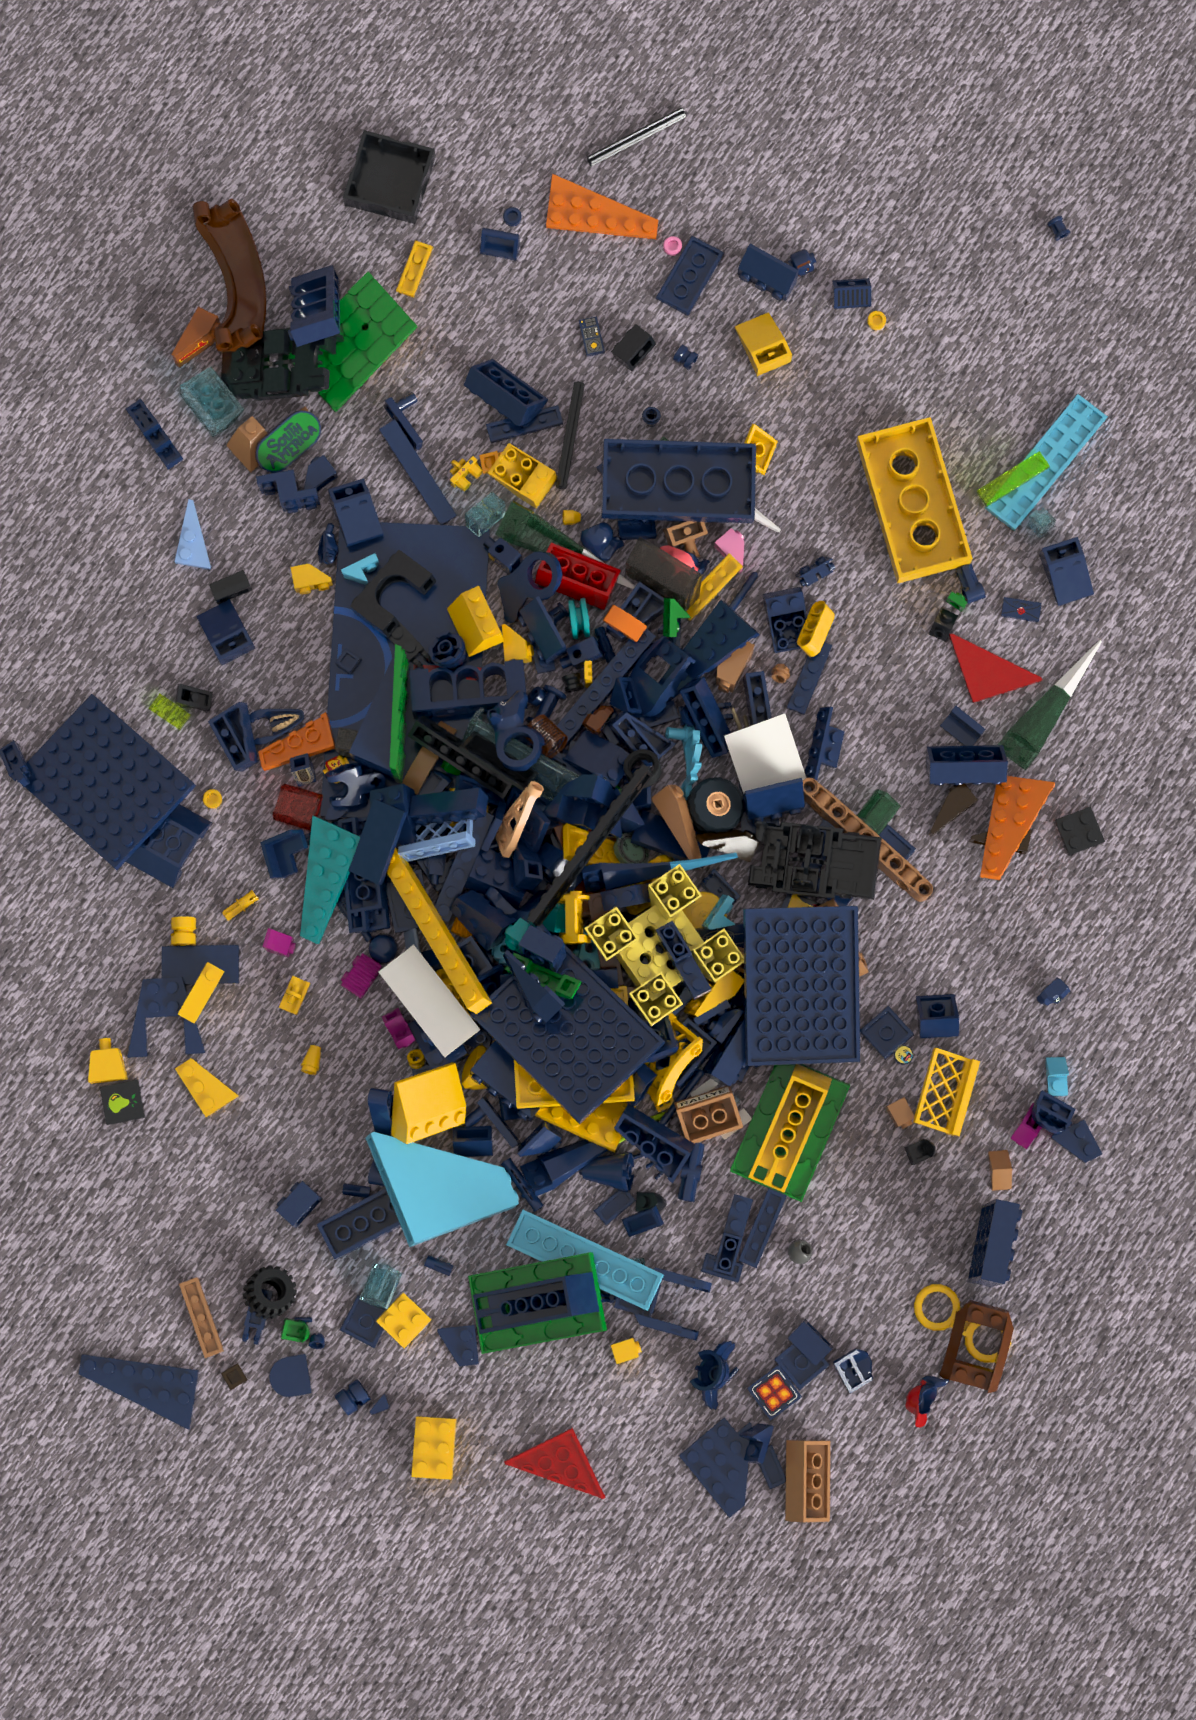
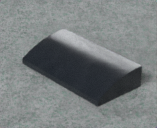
M476 731L459 747V750L522 791L538 775V772L531 767L525 771H513L504 767L497 756L496 744ZM505 751V754L508 758L513 760H519Z

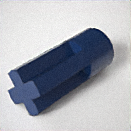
M344 1183L342 1195L367 1198L370 1196L371 1187Z
M428 1255L424 1264L425 1267L450 1276L454 1267Z

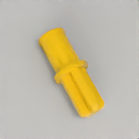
M251 890L239 900L236 899V902L223 910L222 914L226 920H230L240 912H245L247 907L259 899Z

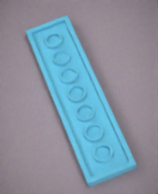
M522 1210L506 1244L541 1262L593 1252L599 1289L647 1311L664 1276L660 1272L525 1210Z

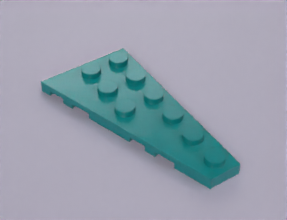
M312 816L300 936L319 944L349 876V868L360 836L316 816Z

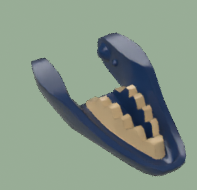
M260 709L249 714L251 723L267 718L272 729L271 736L256 738L254 740L255 745L267 744L296 727L304 720V712L299 709Z

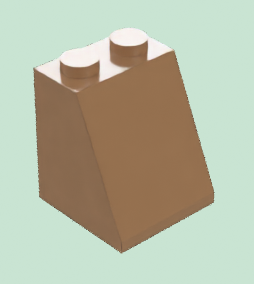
M746 642L747 645L743 648H738L731 654V657L716 667V685L719 686L718 689L724 693L734 692L753 655L754 644Z

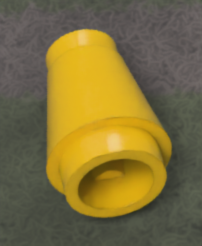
M310 1045L300 1065L302 1072L316 1075L320 1067L321 1047Z

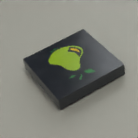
M138 1079L100 1087L106 1125L145 1118Z

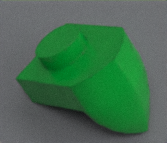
M288 1318L284 1319L280 1335L281 1339L303 1343L309 1338L310 1330L306 1322Z

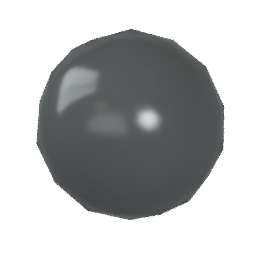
M801 1239L793 1241L788 1248L790 1260L796 1264L807 1263L812 1257L811 1245Z

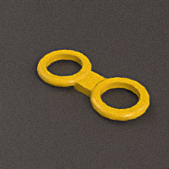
M931 1284L924 1287L917 1294L914 1302V1313L917 1320L925 1328L933 1331L953 1328L956 1311L960 1310V1301L957 1294L950 1287L942 1284ZM932 1292L944 1293L952 1302L951 1316L942 1323L929 1321L922 1311L924 1298ZM966 1321L963 1336L968 1353L983 1363L995 1362L997 1352L992 1355H985L980 1353L973 1344L972 1336L980 1325Z

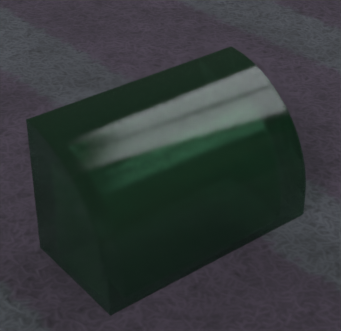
M877 789L857 816L879 835L901 805L887 792Z

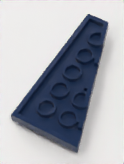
M722 600L718 602L684 647L683 651L696 660L694 664L691 662L685 672L688 676L685 681L682 680L677 687L678 693L675 697L680 694V690L688 682L699 679L706 672L709 673L731 657V654L738 648H743L747 645L746 642L760 635L726 602ZM670 666L658 683L663 685L675 669ZM671 696L666 702L671 701L675 697Z
M81 1355L79 1375L190 1430L199 1370Z

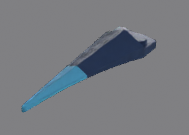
M737 853L673 862L596 863L585 866L582 870V877L586 893L597 892L605 888V891L659 878L679 864L687 871L738 858Z

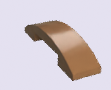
M442 721L438 723V725L453 735L456 734V729ZM422 747L402 784L414 789L415 794L418 795L439 756Z

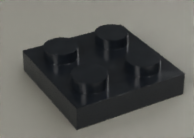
M1091 806L1055 820L1069 856L1105 842Z

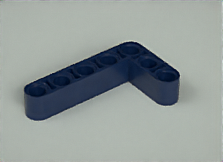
M371 1088L368 1094V1106L374 1131L391 1136L392 1091ZM373 1159L368 1174V1183L384 1186Z

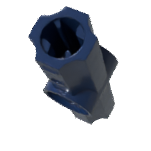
M694 1143L695 1146L682 1167L681 1184L678 1193L679 1200L695 1201L697 1184L701 1176V1162L705 1144Z

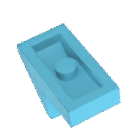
M374 553L341 569L344 578L366 585L368 581L364 572H372L380 564Z
M722 894L702 924V927L711 930L735 925V923L724 916L732 909L734 899L729 895Z
M1046 1058L1048 1094L1052 1096H1068L1067 1076L1069 1071L1066 1058Z

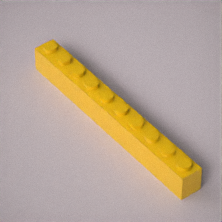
M395 847L387 874L465 1006L477 1014L492 1002L409 862L398 854V849Z

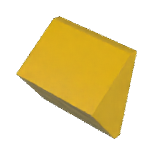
M752 424L744 443L756 444V472L765 475L778 441L757 425Z

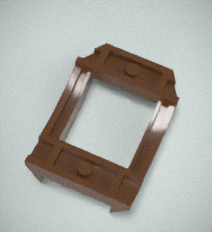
M969 1300L958 1312L956 1311L951 1336L939 1375L943 1379H949V1381L952 1380L985 1389L987 1393L996 1392L1014 1330L1009 1310ZM966 1321L1003 1331L993 1369L956 1359Z

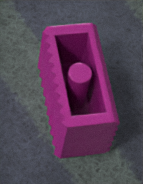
M364 953L361 956H356L352 962L353 968L351 971H346L341 978V986L360 999L363 998L377 978L379 971L383 969L380 964Z

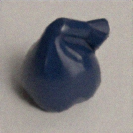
M601 522L581 531L580 541L582 545L600 560H610L616 550L624 546L622 539L620 540L617 536L613 537V530L606 522Z

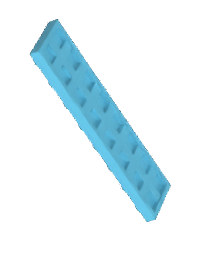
M1077 394L994 495L985 509L1015 531L1108 416Z

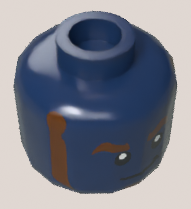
M806 249L791 254L790 260H788L790 266L799 270V277L814 271V263H817L813 252L809 253Z

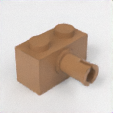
M684 521L663 529L668 545L673 547L684 544L686 552L694 554L696 558L700 557L695 540L708 534L704 522Z

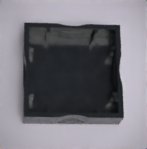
M364 130L356 153V162L350 173L343 195L344 205L415 224L435 162V149L411 142L397 141L389 136Z

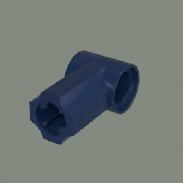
M966 564L956 569L962 586V594L965 595L967 604L986 598L984 588L978 582L972 564Z

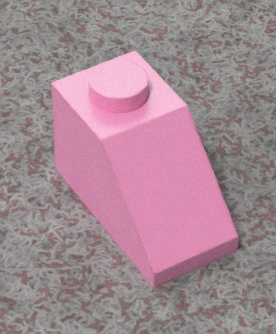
M730 528L715 542L714 547L724 558L730 553L743 566L744 537L738 530L734 531Z

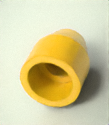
M563 510V525H574L581 522V513L574 510Z

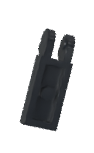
M401 623L388 637L394 645L397 644L405 650L406 658L410 662L412 661L417 668H424L423 664L415 658L418 654H421L429 663L432 661L423 646Z

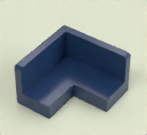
M291 829L260 842L270 878L283 879L298 873L293 854L308 848L303 830Z

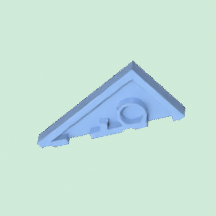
M188 499L175 563L211 570L194 501Z

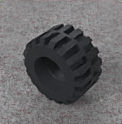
M268 1265L266 1268L262 1267L246 1281V1285L243 1288V1291H246L243 1294V1299L247 1300L245 1305L250 1306L249 1311L251 1313L256 1312L255 1316L257 1317L263 1315V1319H268L269 1317L274 1319L292 1306L291 1304L296 1299L294 1296L297 1294V1290L294 1289L296 1283L291 1281L293 1279L292 1275L288 1276L286 1274L287 1270L281 1271L279 1266L273 1268L272 1265ZM262 1284H270L276 1289L278 1293L277 1301L268 1300L263 1295L261 1290Z

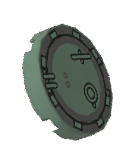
M624 833L621 839H616L613 847L620 863L648 862V849L630 843L633 836L632 833Z

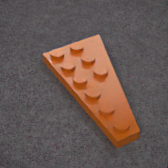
M552 174L546 228L656 239L657 219Z
M1007 776V782L996 784L980 873L981 878L1000 880L1012 856L1018 850L1022 839L1025 838L1038 816V812L1045 804L1048 795L1055 787V782Z

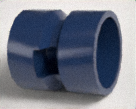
M358 1379L351 1382L347 1390L342 1389L334 1395L348 1416L358 1410V1405L363 1406L371 1400V1397Z

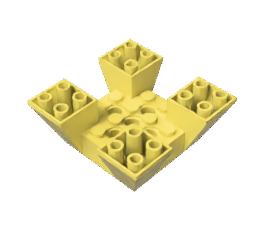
M680 864L648 885L650 909L627 923L619 909L615 907L584 928L604 959L607 961L616 956L637 987L629 995L650 1026L683 1005L673 990V987L680 983L681 979L675 968L671 970L667 967V961H670L665 949L662 954L656 951V945L663 947L656 929L673 921L692 952V956L704 977L714 983L744 963V956L725 929H722L704 942L682 911L702 895ZM645 929H650L653 936L647 937L644 932ZM641 955H644V956L647 957V959H648V963H647V964L641 963V961H640V956H641Z

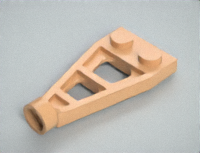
M535 781L529 783L528 787L525 788L505 813L495 835L503 857L509 858L512 852L515 851L533 804L544 790L543 786ZM513 818H515L516 821L514 830L510 825V822Z

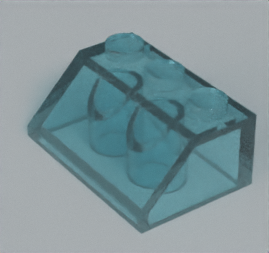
M212 367L207 368L180 385V396L212 437L229 428L244 411L243 406Z

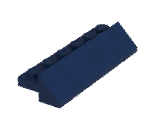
M368 816L338 820V827L361 837ZM350 872L344 885L349 933H373L389 929L390 918L385 878L383 884L378 885Z

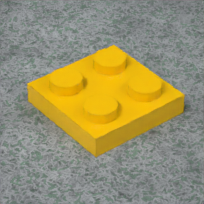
M404 1292L376 1320L403 1348L431 1321Z

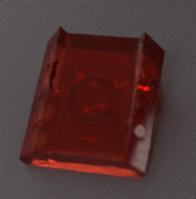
M284 783L280 787L278 800L274 812H272L273 820L279 821L284 825H293L311 831L312 816L317 817L323 795Z

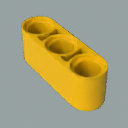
M817 601L812 605L797 640V644L809 657H814L820 652L835 617L834 612L824 601Z

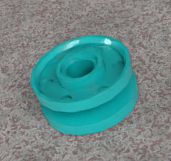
M580 598V607H575L573 599L568 600L573 640L578 639L579 630H583L585 638H589L590 624L585 598Z

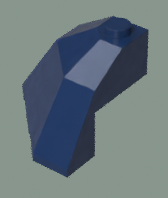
M594 772L591 775L583 774L565 784L543 813L553 822L572 824L586 831L588 829L594 830L598 825L600 817L607 813L610 809V804L613 800L617 799V796L610 782L603 779V775ZM621 820L618 821L607 837L621 839Z

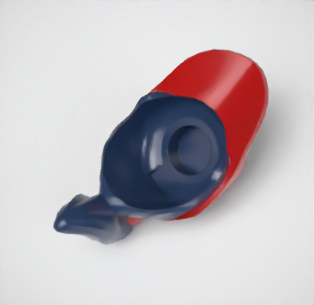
M925 1376L922 1378L920 1385L909 1391L906 1396L905 1407L910 1413L915 1415L916 1427H923L926 1424L930 1406L937 1396V1388L947 1385L949 1379Z

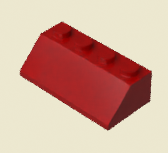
M551 543L547 552L553 554L559 560L562 570L561 584L556 592L579 601L580 598H585L587 604L605 611L621 570ZM542 560L537 570L535 583L548 587L552 579V571L549 564Z

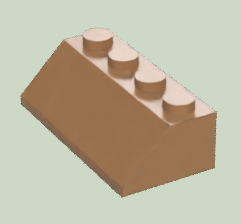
M786 1440L785 1521L830 1522V1441Z

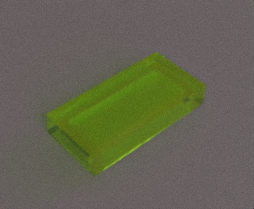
M160 693L149 707L150 711L179 730L182 729L191 716L187 711Z

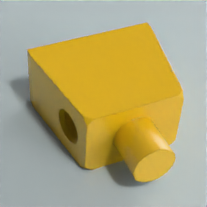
M111 1038L99 1039L100 1050H94L90 1053L88 1082L94 1084L128 1080L121 1050L119 1048H111Z

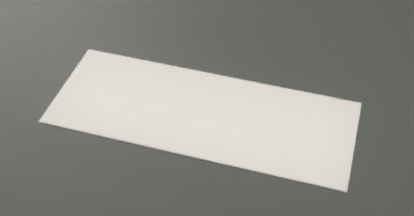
M414 945L379 971V974L444 1057L480 1030Z

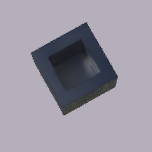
M308 753L290 758L291 772L298 787L317 782L315 768Z

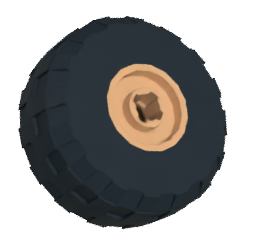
M721 777L707 778L699 782L690 791L686 800L694 828L704 834L724 833L732 830L741 821L745 809L743 795L739 788L731 781Z

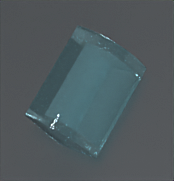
M374 1264L359 1300L374 1307L387 1310L402 1273L389 1265Z

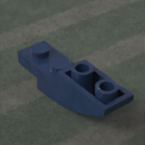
M671 921L656 929V933L673 967L693 999L695 1000L710 992L711 987L695 962L692 952L674 922Z
M734 1194L715 1260L714 1271L732 1276L753 1199Z

